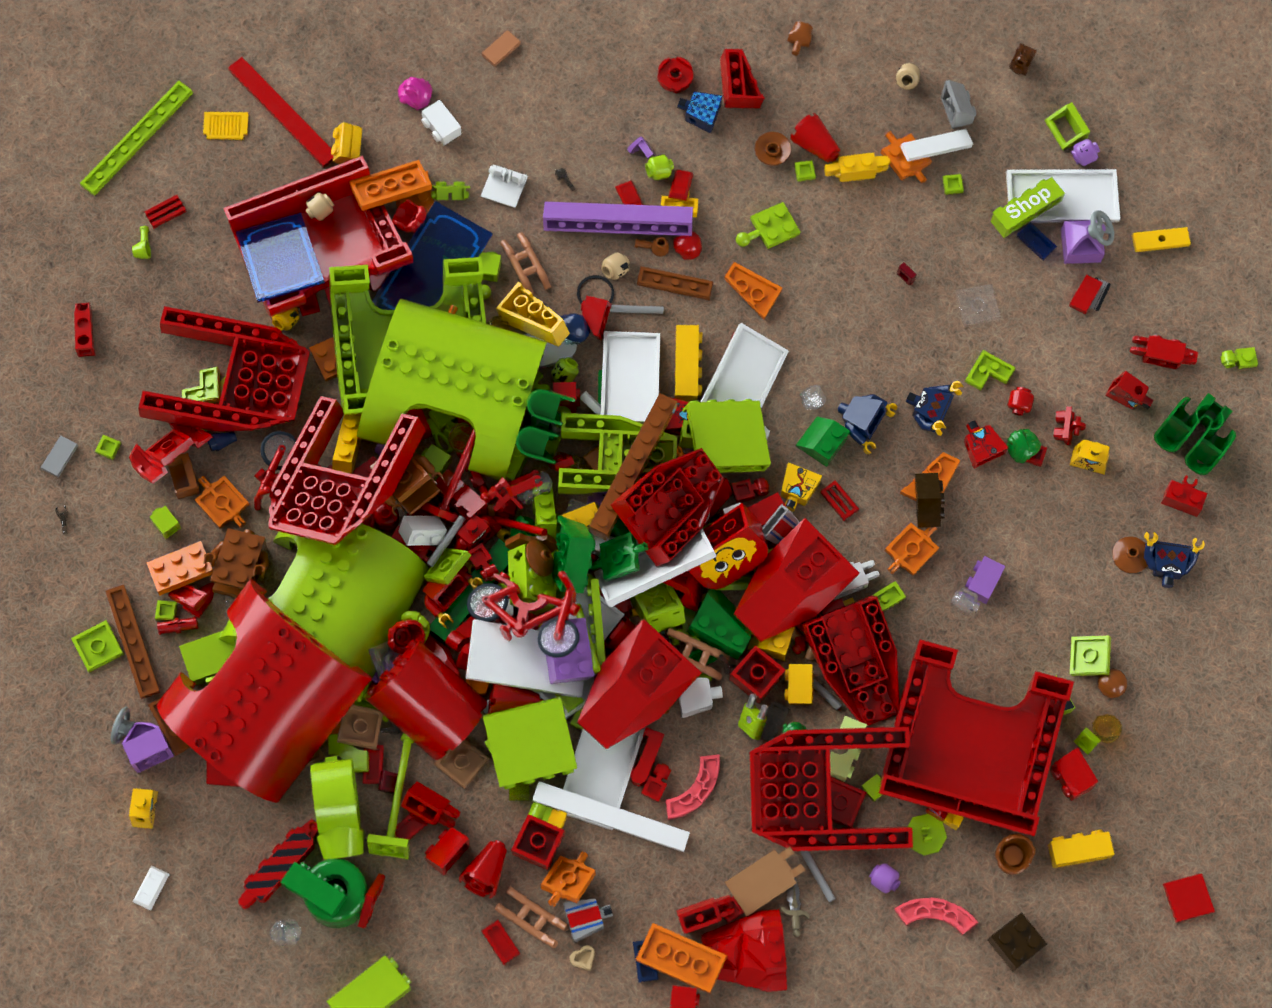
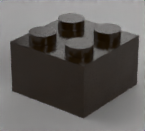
M1022 912L988 939V942L1012 972L1047 945L1046 941Z

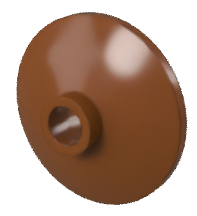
M766 132L758 137L754 150L757 158L762 163L776 166L784 163L789 158L791 144L781 133ZM773 149L775 153H770L769 150Z
M1136 537L1120 539L1114 545L1112 551L1113 561L1116 566L1126 573H1139L1148 566L1144 560L1146 543ZM1130 550L1135 551L1136 555H1131Z
M533 539L529 541L526 546V558L531 569L541 577L549 576L554 568V560L550 549L541 540Z

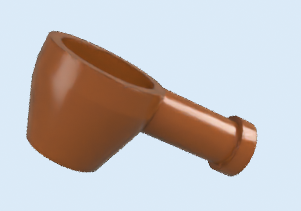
M658 237L653 242L637 238L635 241V248L651 249L652 253L659 257L665 256L670 249L669 242L664 237Z

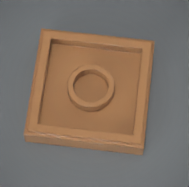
M352 705L341 719L337 742L376 750L383 714L376 709Z
M464 739L453 751L448 749L445 757L438 759L434 766L465 790L488 763L490 758Z

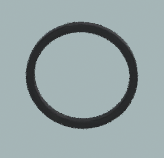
M588 276L585 279H583L578 285L577 298L581 304L583 301L580 297V288L584 282L594 278L604 280L608 283L612 292L609 302L611 303L613 301V285L608 279H606L603 276Z

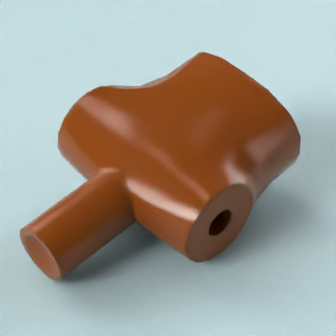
M796 22L790 31L787 42L794 44L793 55H799L801 46L810 47L813 30L810 24Z

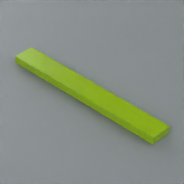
M178 80L80 182V185L95 196L193 94V91Z

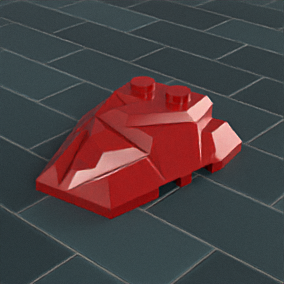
M779 909L758 911L701 935L702 945L727 955L717 980L733 982L745 987L761 989V991L765 992L787 990L786 954Z

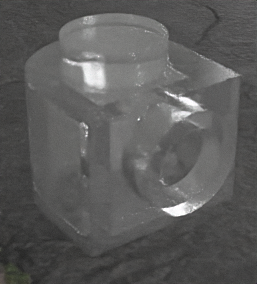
M819 385L810 386L800 393L803 400L802 404L807 410L811 408L816 410L825 404L826 397Z

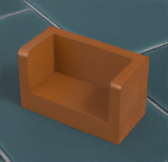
M189 453L178 455L168 465L177 498L182 499L199 494L200 490Z

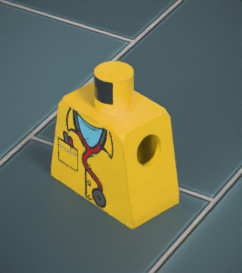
M1082 440L1073 449L1070 465L1105 475L1110 447L1098 442Z
M788 462L780 495L782 498L787 499L785 502L786 507L793 512L797 503L806 506L820 484L822 475Z
M133 788L129 811L132 827L153 829L158 791Z

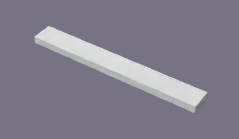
M540 781L532 800L533 802L684 852L690 832Z

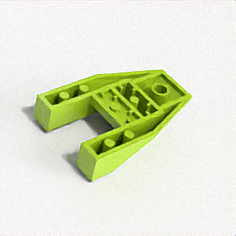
M562 413L561 438L599 440L598 470L559 468L558 494L607 492L643 424L618 415ZM666 432L663 433L640 479L655 466L676 458L677 436Z

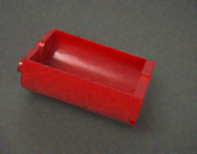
M416 638V640L413 639L407 644V650L403 655L400 654L394 659V667L390 671L388 669L381 674V680L377 685H372L368 689L365 699L431 758L438 760L445 757L448 749L453 751L471 733L483 716L480 712L486 708L487 701Z

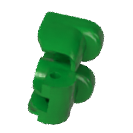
M544 389L533 391L527 398L528 415L524 427L519 430L516 437V448L526 456L555 464L556 461L545 448L548 440L553 441L555 437L559 438V434L549 429V424L551 422L562 426L563 422L560 421L561 412L557 411L560 401L569 400L575 402L576 399Z
M1209 393L1191 415L1185 411V406L1191 398H1183L1154 434V440L1158 446L1165 451L1176 452L1199 423L1205 426L1206 430L1185 456L1187 467L1200 475L1208 474L1216 466L1236 437V432L1233 429L1225 438L1216 435L1217 431L1232 413V410L1226 405L1222 407L1215 401L1216 398Z

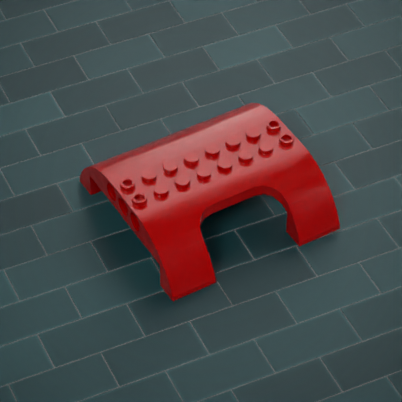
M363 156L223 208L258 294L259 291L244 243L248 242V237L252 234L275 226L295 224L296 227L301 226L319 279L314 280L315 283L271 296H260L270 317L307 304L306 300L312 294L330 287L329 267L368 265L369 275L379 276L413 263L412 252L407 243L402 242L385 206L380 205L362 211L350 188L349 181L370 175ZM317 193H326L334 203V206H332L333 212L323 220H317L315 217L312 219L306 212L308 208L306 205L307 200ZM292 225L270 229L252 236L251 243H247L262 294L266 292L272 294L309 283L311 279L315 278L299 228L294 230Z
M250 579L227 610L228 618L233 624L237 635L236 646L232 654L203 690H193L197 684L180 672L157 703V709L170 729L219 772L250 793L270 802L278 803L373 678L358 666H348L264 596L267 591Z
M919 639L894 727H909L910 747L888 748L880 781L879 794L1035 837L1040 818L1037 815L1066 702L1070 701L1074 681L1035 671L1027 693L1019 704L1012 707L998 706L963 696L952 687L950 676L951 670L954 668L957 649Z

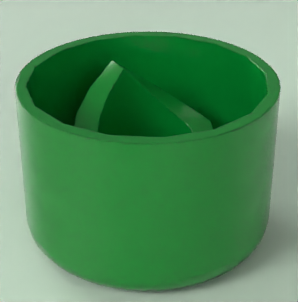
M328 859L315 865L310 872L316 876L320 873L328 879L327 883L333 879H339L347 886V899L334 918H331L304 900L309 913L318 923L326 927L343 928L352 925L360 919L365 897L369 891L362 872L354 864L343 859Z

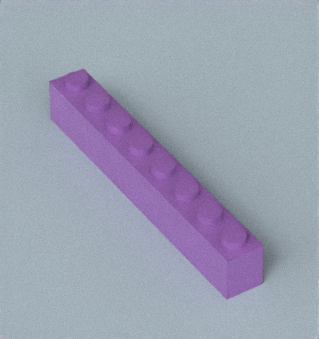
M545 202L543 227L544 231L692 236L693 207Z

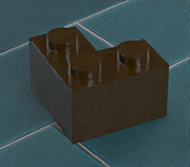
M938 473L915 474L918 528L941 527V519L945 518L944 507H941V504H945L944 493H940L943 492V481L939 480Z

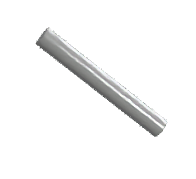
M612 305L610 312L664 314V307Z
M459 515L427 561L428 565L433 567L465 522L466 519Z
M814 678L813 688L831 706L838 710L842 704Z
M800 851L828 902L835 900V896L809 851Z

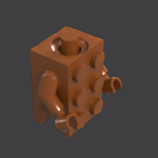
M413 454L393 496H390L385 501L388 506L392 507V513L396 517H398L395 513L397 508H401L403 512H405V509L411 516L440 492V489L436 486L438 483L434 478L440 476L443 481L444 478L440 472H435V467L425 456ZM376 462L370 466L371 469L374 468Z
M230 528L227 529L224 541H220L210 553L204 555L203 564L211 562V566L214 567L210 579L211 582H214L212 589L214 593L237 598L250 579L257 583L259 574L262 579L265 578V573L270 566L265 537L255 535V532L245 529L244 532Z

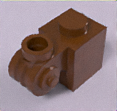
M1020 43L1009 69H1012L1016 74L1026 75L1037 50Z

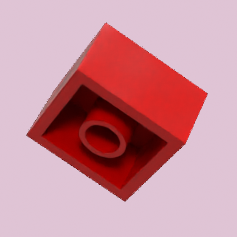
M755 645L732 671L729 680L749 697L750 694H756V702L760 704L782 679L786 669Z
M528 814L511 849V855L548 871L565 835V830Z

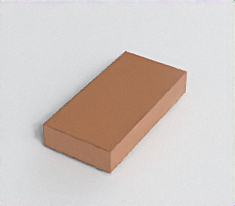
M507 30L482 52V56L496 67L520 45V41Z

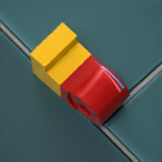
M929 807L925 810L927 814L954 830L959 828L964 818Z

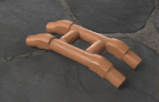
M522 232L517 234V238L524 248L522 252L515 254L506 240L500 242L521 284L526 290L528 289L535 295L527 276L536 272L544 289L551 288L545 270L542 268L529 240ZM529 257L533 266L523 270L519 261Z
M669 628L668 636L686 643L682 655L702 673L716 680H721L722 674L706 666L710 655L725 663L729 661L730 656L685 633ZM693 647L703 651L699 662L689 658Z
M510 886L506 893L522 904L523 907L517 915L500 903L496 905L495 910L541 942L556 948L558 941L542 932L541 929L547 921L563 931L568 930L569 924L549 913ZM530 910L540 916L534 926L524 920Z

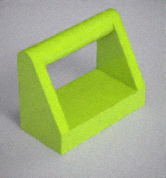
M1072 102L1044 120L1062 150H1066L1088 139L1090 130ZM1063 116L1066 117L1077 135L1068 142L1065 141L1054 123L1055 120Z

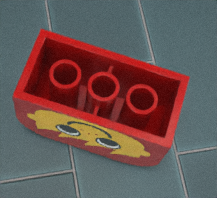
M741 503L704 528L703 531L717 557L688 570V572L704 587L722 589L739 580L740 577L749 571L754 570L768 555V547L759 519Z

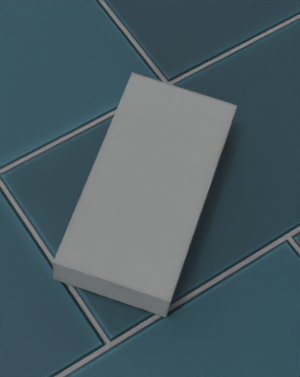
M60 436L42 464L41 469L59 478L77 449V443Z

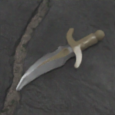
M797 883L787 889V901L790 905V910L783 906L780 908L784 915L791 917L793 936L795 937L800 936L799 916H804L806 919L810 918L806 911L800 910V892Z

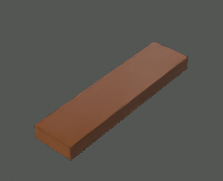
M641 266L637 285L710 300L714 281Z

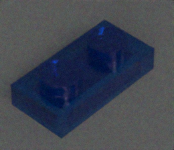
M1031 222L1017 234V237L1043 261L1057 248Z

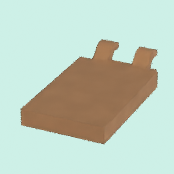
M791 847L786 848L779 854L775 849L725 882L746 916L795 885L797 882L794 878L805 871L801 863L791 869L785 860L794 854Z

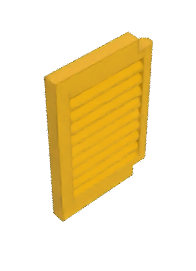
M204 112L203 135H207V139L244 140V135H248L249 113Z

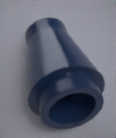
M235 432L211 434L213 438L208 441V445L211 451L216 450L218 452L237 441Z

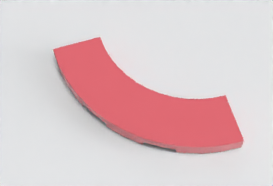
M720 754L700 756V769L693 785L683 794L666 799L668 820L677 819L693 812L707 800L718 779Z
M940 898L914 899L894 909L906 926L920 919H937L950 924L963 935L979 923L961 906Z

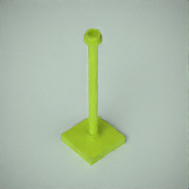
M403 733L400 739L403 741L387 835L368 834L367 845L369 854L409 859V840L394 838L411 743H414Z

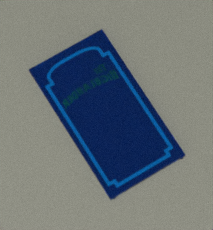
M435 201L427 213L425 221L408 243L413 255V263L392 270L372 302L383 310H395L401 298L429 307L434 306L443 294V260L479 257L493 233Z
M301 213L236 231L257 303L325 283Z

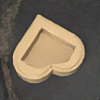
M585 945L580 951L571 953V964L575 967L591 971L595 957L594 948L590 945Z

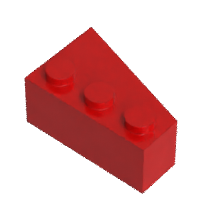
M724 49L720 58L724 108L759 109L765 98L759 91L757 80L754 79L751 73V67L743 49Z
M449 469L442 474L444 481L441 477L435 480L438 483L436 486L440 489L437 495L442 501L454 475V472L452 473ZM460 478L449 504L450 509L454 513L468 519V521L474 515L478 517L488 515L487 502L482 500Z

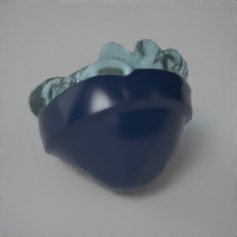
M576 313L561 316L570 333L563 342L566 345L571 344L572 346L584 342L590 334V327L584 316Z

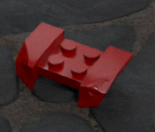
M168 423L173 430L146 451H143L136 444L129 459L137 473L145 480L154 484L168 473L164 466L171 464L178 455L188 451L191 445L199 449L213 438L212 435L200 428Z

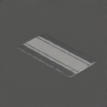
M1095 277V279L1102 281L1103 285L1090 308L1099 311L1111 284Z

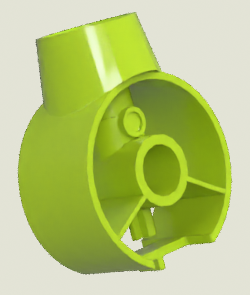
M337 756L325 757V762L310 765L314 808L319 832L317 841L323 859H336L363 854L365 831L361 828L353 759L338 760Z

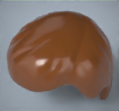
M1018 833L1004 837L998 843L995 850V857L999 868L1009 875L1023 872L1030 866L1035 855V847L1030 838Z

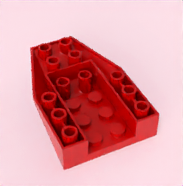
M700 448L655 466L610 505L638 543H647L648 550L645 552L657 567L670 562L704 527L724 477L704 450Z
M804 518L768 553L766 559L758 565L734 615L762 642L815 618L860 573Z
M877 596L866 597L801 624L825 681L857 721L869 726L898 713L897 649Z
M643 619L636 624L600 665L601 671L597 672L577 723L600 745L608 749L660 719L702 672Z

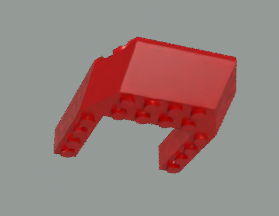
M164 306L160 320L161 333L233 346L219 405L142 391L138 407L140 417L211 431H253L295 421L310 355L308 349L298 345L297 341L284 335L277 327Z
M320 396L271 487L269 494L271 498L269 529L337 545L393 495L426 431L420 419L416 416L401 414L369 477L359 476L317 466L344 415L337 399Z
M909 727L788 730L751 750L752 832L785 848L791 847L793 851L913 848V833L910 826L832 828L830 749L910 747Z

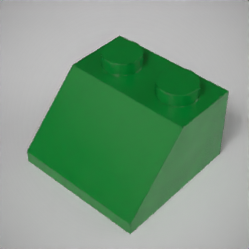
M817 416L798 441L796 447L827 467L848 439L850 430L835 420Z

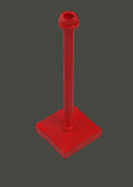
M474 428L442 503H439L437 506L427 502L421 509L451 522H455L459 517L458 514L449 511V504L475 445L476 436ZM468 519L465 520L462 526L467 523Z

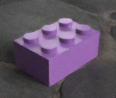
M586 618L568 619L579 631V642L573 652L560 658L546 655L550 684L589 680L594 676ZM553 624L543 633L544 647L549 652L562 653L573 645L575 631L571 626L567 625L563 639L564 642L562 645H558L553 637L557 624Z

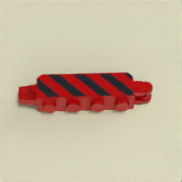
M310 819L301 828L299 826L296 829L292 828L285 836L287 839L282 844L278 843L273 848V854L268 860L265 858L258 865V871L254 875L250 874L245 879V885L243 886L245 891L238 899V904L243 910L250 908L256 901L266 903L282 885L281 881L293 863L296 862L300 865L315 849L313 839L318 833L315 820Z

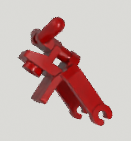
M536 469L511 481L501 477L498 480L499 482L489 490L484 485L480 486V498L485 502H490L497 496L492 506L495 512L505 509L509 504V499L520 509H523V503L516 495L534 487H540L543 482L540 480V475H534L539 473ZM505 488L507 491L501 494L499 491Z

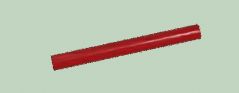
M493 516L503 526L541 536H546L548 532L545 528Z

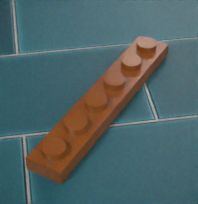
M125 585L106 590L105 592L140 698L144 699L160 693Z

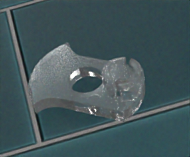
M541 471V478L535 480L536 483L542 480L543 484L540 487H537L534 491L530 489L517 495L523 505H528L527 501L530 504L534 497L543 492H550L552 479L546 472Z

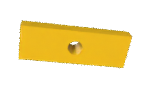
M1187 227L1132 234L1135 252L1189 247L1191 244Z

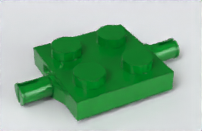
M631 532L600 543V559L592 562L591 569L594 571L601 568L603 579L608 582L640 570L638 554L647 551L648 545L646 542L637 545L636 539Z

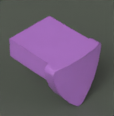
M642 136L627 149L630 154L642 150L648 160L656 156Z

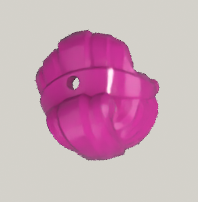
M409 77L400 84L398 98L402 104H408L418 111L429 104L433 91L432 86L424 79Z

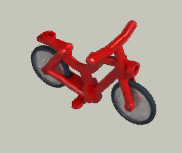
M282 431L273 432L262 441L260 448L261 456L269 468L266 471L261 468L254 476L261 482L254 497L255 510L261 509L263 497L271 492V487L279 474H275L276 470L282 469L297 441L289 433ZM329 465L327 468L333 469V466Z
M564 571L558 573V577L566 587L563 599L538 594L536 602H523L518 597V594L521 592L519 585L510 581L511 578L503 572H500L499 575L494 573L493 578L506 585V588L503 589L499 585L492 583L482 584L476 587L468 597L467 608L473 618L486 622L499 618L507 624V626L501 625L499 629L503 637L508 641L512 639L511 631L516 637L521 638L528 633L529 629L559 615L558 619L547 622L540 629L538 645L541 651L547 656L560 658L573 652L579 642V631L568 618L569 614L576 616L580 606L575 604L576 591ZM510 598L514 606L519 609L517 620L506 612L508 599ZM547 604L559 606L527 622L529 611L542 609Z

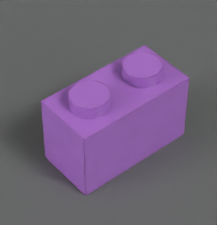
M984 556L982 562L978 560L973 569L976 571L974 578L970 576L965 585L968 588L967 594H971L973 598L987 604L1005 566Z

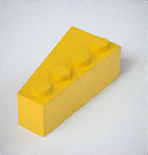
M520 282L512 288L496 307L503 323L557 347L570 334L564 320L549 307L547 308L540 299L534 297Z

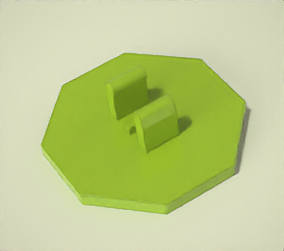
M929 814L913 817L908 825L912 827L913 848L911 849L923 856L940 851L947 838L943 822Z

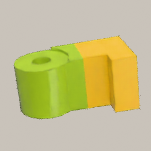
M533 802L528 813L561 829L567 819L566 812L546 807L537 802Z

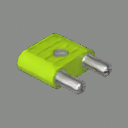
M750 694L748 703L744 704L738 726L750 738L760 740L767 721L766 713L768 706L762 705L759 710L754 705L757 695Z

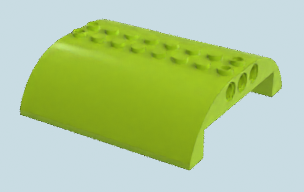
M482 258L444 259L443 294L440 300L430 307L448 312L450 306L454 305V308L455 306L458 308L455 315L486 323L481 284L484 275ZM368 265L329 267L332 329L342 409L345 415L361 414L377 360L395 310L380 309L372 302L369 294ZM415 407L412 409H424V407Z
M401 298L390 321L370 382L357 437L385 445L401 414H406L415 407L428 408L468 421L474 428L476 438L468 470L497 479L501 477L506 479L515 448L516 437L526 412L527 398L532 392L547 342Z
M362 523L337 545L278 531L273 542L289 550L295 544L298 551L277 591L268 600L348 666H358L373 678L389 648L387 643L388 629L401 621V616L404 612L409 611L425 580L424 575L429 570V567L419 556L402 543ZM229 619L219 640L236 646V630ZM369 684L356 701L360 702L362 700Z

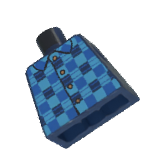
M695 91L690 101L680 98L677 108L686 111V122L711 133L722 105L723 96Z

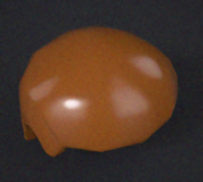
M1111 668L1109 675L1098 676V688L1104 696L1118 698L1127 689V678L1122 671Z

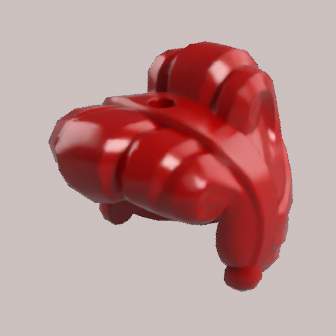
M407 199L397 208L392 222L394 226L404 232L417 234L423 227L427 211L425 207L418 206Z
M412 619L395 623V625L388 629L387 643L390 649L398 654H403L407 650V644L413 639L416 640V638L424 644L426 635L422 624Z

